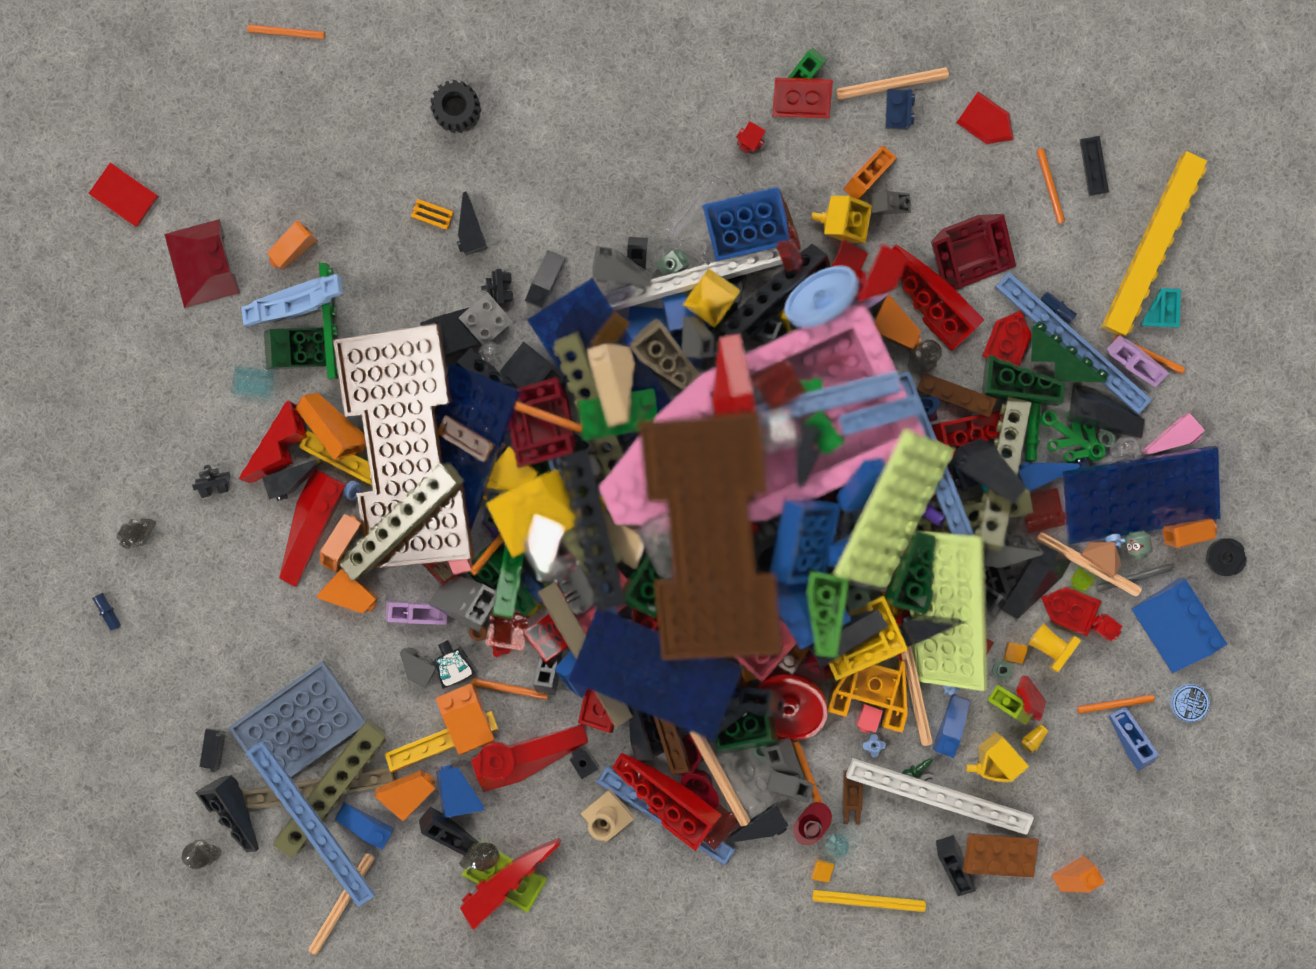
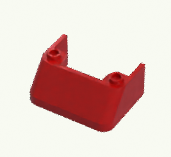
M843 240L831 267L844 266L851 269L859 282L858 291L853 300L865 301L890 293L896 289L908 257L886 244H882L866 279V273L861 269L868 253Z

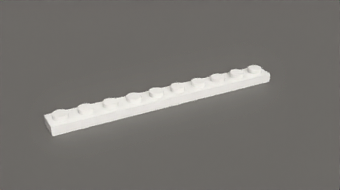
M787 245L651 279V287L646 286L644 289L637 288L633 284L601 293L600 297L605 313L694 289L708 268L726 280L791 262V256Z
M852 758L846 773L848 779L1025 835L1028 834L1034 819L1031 814Z

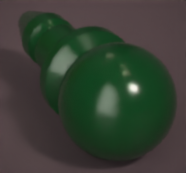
M931 758L924 760L916 767L912 765L910 769H905L902 774L919 778L921 776L920 773L925 768H928L933 760Z

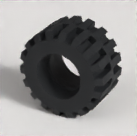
M453 80V83L446 81L444 86L440 84L438 86L439 90H434V98H431L430 101L432 104L430 106L435 120L444 130H450L451 133H455V131L463 133L464 129L470 130L471 125L475 126L477 124L476 119L479 120V112H481L480 101L476 92L463 81L460 83L457 80ZM455 97L463 98L467 106L462 114L450 116L445 112L446 103L450 99Z

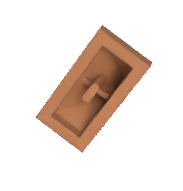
M1089 542L1081 554L1082 557L1111 577L1116 575L1122 565L1115 542Z

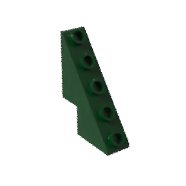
M1041 321L1033 322L1031 362H1055L1054 379L1058 381L1107 383L1110 376L1108 372L1102 368L1097 369L1091 359L1086 356L1083 358L1078 354L1079 351L1074 346H1067L1063 343V338L1056 333H1050L1044 323Z

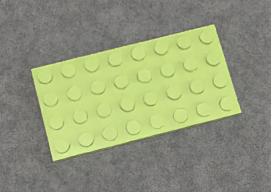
M904 429L834 574L886 589L905 549L908 547L912 534L917 529V524L924 514L930 498L935 492L939 480L943 476L948 462L952 458L954 448Z
M919 531L935 536L934 579H932L933 598L926 615L911 610L910 615L913 618L925 615L957 618L961 621V623L953 628L912 645L919 682L985 691L987 689L983 536ZM915 532L912 534L911 539H910L908 545L910 544V542H911V540H912V538H913Z

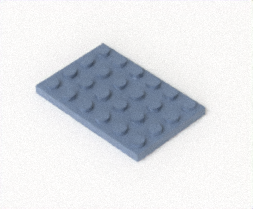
M323 660L229 726L228 729L245 753L264 740L288 775L292 777L356 732L366 720Z

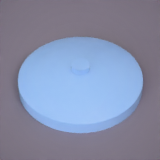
M834 266L816 272L801 282L788 297L785 304L787 318L793 325L803 328L817 326L834 318L854 299L858 291V279L851 269L844 266Z

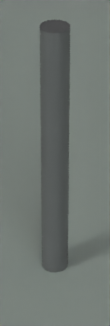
M1170 564L1128 575L1124 578L1135 582L1170 572L1172 568ZM1110 582L1095 585L1097 592L1117 587Z

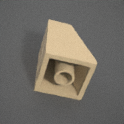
M607 506L605 511H602L609 538L624 558L621 561L637 569L650 525L616 524Z

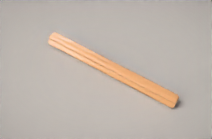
M945 67L838 88L836 90V97L838 100L887 91L888 89L892 90L943 80L949 77V71Z
M1043 532L1038 535L1036 539L1038 543H1042L1059 552L1070 561L1133 596L1140 594L1142 588L1117 573L1114 577H1111L1082 557L1081 553Z
M910 646L901 655L905 662V673L921 744L928 746L933 741L912 646Z
M694 728L690 734L740 826H747L750 823V818L701 728Z
M370 853L365 854L357 867L363 878L375 859V856ZM345 889L309 947L308 951L314 955L319 953L349 903L351 897Z

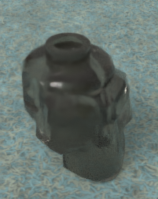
M934 340L921 342L909 354L908 370L913 374H918L935 369L942 355L940 344Z
M142 518L140 522L130 519L128 523L122 524L116 534V538L120 541L119 545L126 549L144 546L151 537L150 533L156 526V521L148 518Z
M195 840L183 849L181 859L187 867L196 870L217 861L222 851L205 840Z
M476 842L469 849L468 853L462 857L459 865L466 870L470 868L478 871L491 869L499 860V851L492 843Z

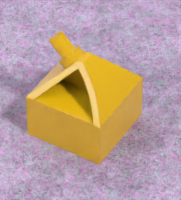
M831 196L826 212H822V214L812 212L811 220L820 221L821 224H824V234L841 241L845 240L849 243H866L872 205L852 196Z
M708 268L683 306L715 328L740 290Z
M994 732L978 746L979 763H976V765L966 764V772H976V774L981 775L983 778L993 781L1012 782L1029 766L1001 735Z

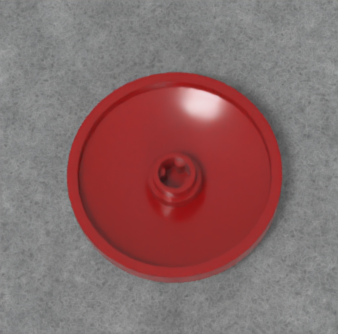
M783 674L769 677L755 688L773 690L786 700L782 717H773L778 739L790 737L791 741L803 740L815 735L824 726L827 719L828 704L821 689L813 682L800 676Z

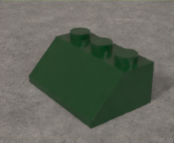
M748 711L715 737L716 750L722 754H728L778 743L773 717L759 716Z

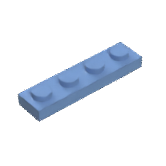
M915 394L838 416L844 436L922 413L917 395Z

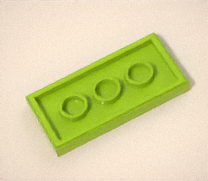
M481 841L464 869L462 876L478 884L482 879L486 881L492 874L513 859ZM535 871L529 877L524 876L520 886L515 891L510 889L506 897V901L527 913L547 881V878Z

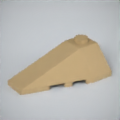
M603 344L588 349L591 368L608 426L611 427L628 421L631 401L630 390L633 385L632 374L635 368L631 348Z

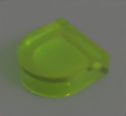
M1080 567L1073 573L1070 579L1072 587L1079 591L1086 590L1095 581Z

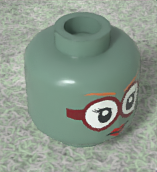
M1145 530L1131 531L1126 536L1127 553L1135 556V559L1146 558V554L1152 552L1151 536L1145 533Z

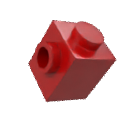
M749 121L745 129L741 128L736 136L739 149L746 154H749V152L754 154L755 150L760 151L765 142L762 138L766 130Z
M1101 613V615H1098L1093 620L1091 629L1105 640L1112 642L1120 636L1123 626L1109 615Z

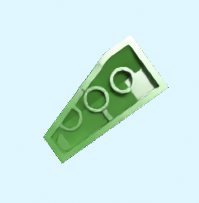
M810 572L807 595L816 654L837 657L849 579Z

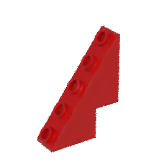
M288 400L282 406L281 411L272 422L266 435L262 438L250 461L241 472L239 480L253 483L262 479V477L293 464L289 446L307 438L303 418L295 409L297 404Z

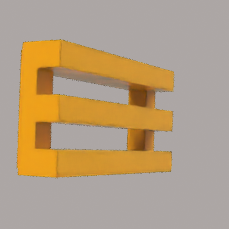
M417 199L411 218L448 230L454 212ZM423 205L448 214V218L419 208V206ZM417 212L446 221L444 225L417 215Z

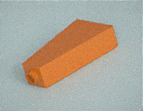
M319 393L305 394L300 398V402L295 409L334 460L360 454L365 450V434Z

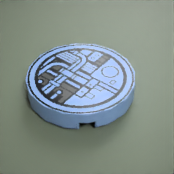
M1184 684L1174 690L1171 695L1170 706L1177 718L1185 722H1196L1206 716L1210 700L1203 688L1195 684Z

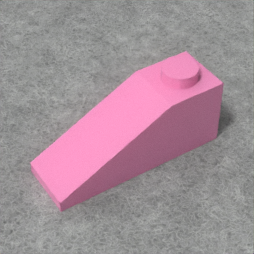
M1190 413L1183 414L1141 452L1143 454H1151L1189 443L1194 444L1201 439V434L1205 430Z

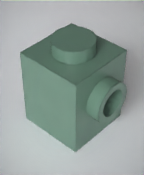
M681 249L673 250L656 262L663 276L680 272L690 265L686 253L681 251Z
M862 584L847 591L845 601L850 611H853L871 602L870 598L873 597L869 586L864 587ZM857 593L862 594V599L859 601L855 599Z

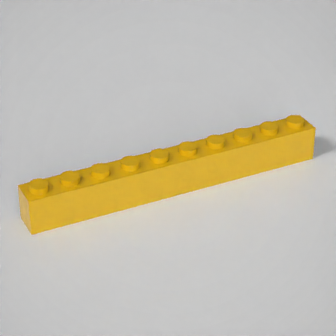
M1188 151L1180 155L1101 328L1118 336L1120 334L1126 336L1131 333L1134 327L1132 322L1142 310L1140 305L1143 299L1145 300L1150 293L1148 288L1151 282H1154L1158 276V266L1162 265L1166 258L1164 253L1167 247L1169 248L1174 241L1173 234L1182 224L1183 220L1181 217L1183 213H1186L1190 207L1191 202L1189 200L1191 195L1193 196L1198 190L1199 185H1197L1199 178L1204 176L1207 170L1205 167L1207 160Z

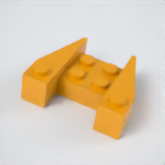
M898 660L896 670L874 664L838 680L829 694L827 701L828 712L847 717L851 699L853 698L885 707L880 726L903 733L908 715L905 662Z

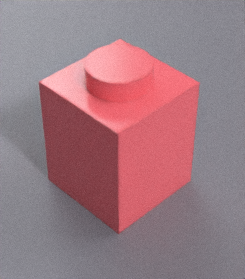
M863 702L855 724L862 732L870 734V731L876 733L883 710Z

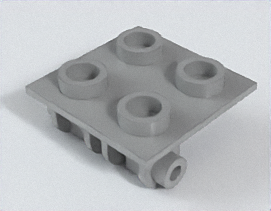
M488 292L458 317L483 346H486L513 322Z

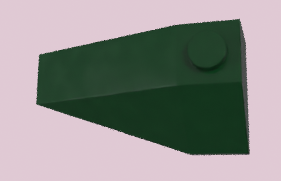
M664 531L659 533L639 562L637 569L632 572L622 588L626 605L653 618H656L658 615L655 581L670 579L673 564L670 535Z
M919 531L915 532L891 578L884 596L891 605L927 614L933 598L932 579H934L935 536Z
M491 543L474 558V560L472 561V566L482 556V554L491 545ZM502 546L497 548L476 575L471 573V571L467 572L476 582L484 584L496 592L504 554ZM520 577L514 609L526 617L536 607V604Z

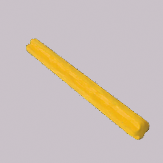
M813 890L812 900L816 902L925 912L926 902L922 900Z

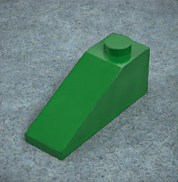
M812 48L807 51L787 78L813 79L827 62V59Z

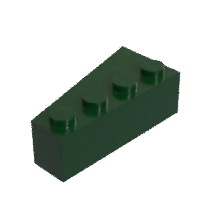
M992 355L985 359L982 394L995 399L1007 400L1010 397L1052 406H1058L1063 403L1064 382L1042 374L1039 375L1027 368L1018 367L1011 362L1002 361Z

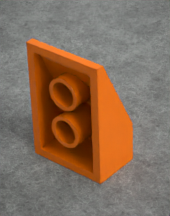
M472 683L436 698L442 718L459 755L495 741L478 690Z

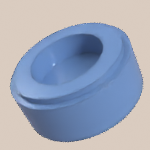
M350 481L343 490L344 497L351 501L357 499L356 493L362 492V485L356 481Z

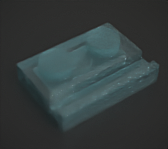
M234 366L232 394L270 399L274 371Z

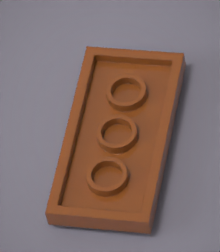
M968 833L963 872L968 874L1034 878L1039 839Z

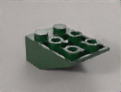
M324 328L268 329L264 331L266 370L326 366Z

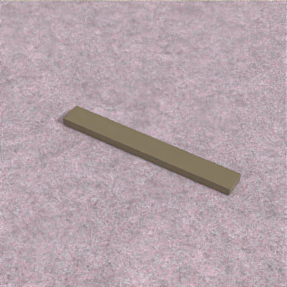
M554 582L537 592L613 725L618 727L633 716L557 584Z
M389 767L362 771L357 779H352L350 782L352 785L346 794L377 789L394 781V775L390 772ZM341 774L339 776L346 777L348 774ZM321 778L294 783L306 798ZM269 786L242 791L247 810L282 804ZM333 786L326 788L329 792L336 791Z

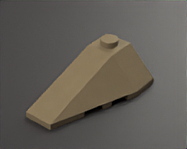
M657 319L643 328L629 345L641 362L683 390L700 376L686 356H682V350Z

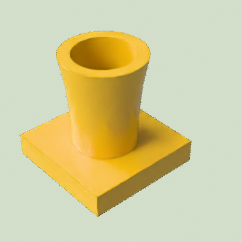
M1042 623L1028 642V645L1054 659L1048 668L1054 672H1059L1081 640L1071 636L1066 643Z

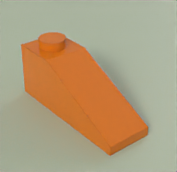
M882 145L851 178L843 190L850 196L860 199L897 157Z

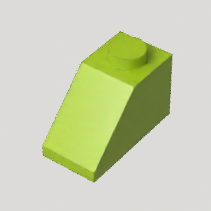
M998 684L987 700L1025 725L1033 715L1025 713L1022 699Z

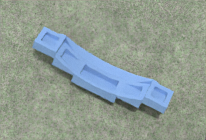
M334 274L329 277L313 279L255 300L251 304L241 307L243 325L249 327L261 322L271 323L282 318L292 319L318 310L320 305L332 302L331 298L343 294L341 276Z

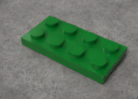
M654 389L630 392L631 401L628 421L611 427L608 426L600 397L577 401L582 439L590 440L639 431L638 422L654 420L658 415Z

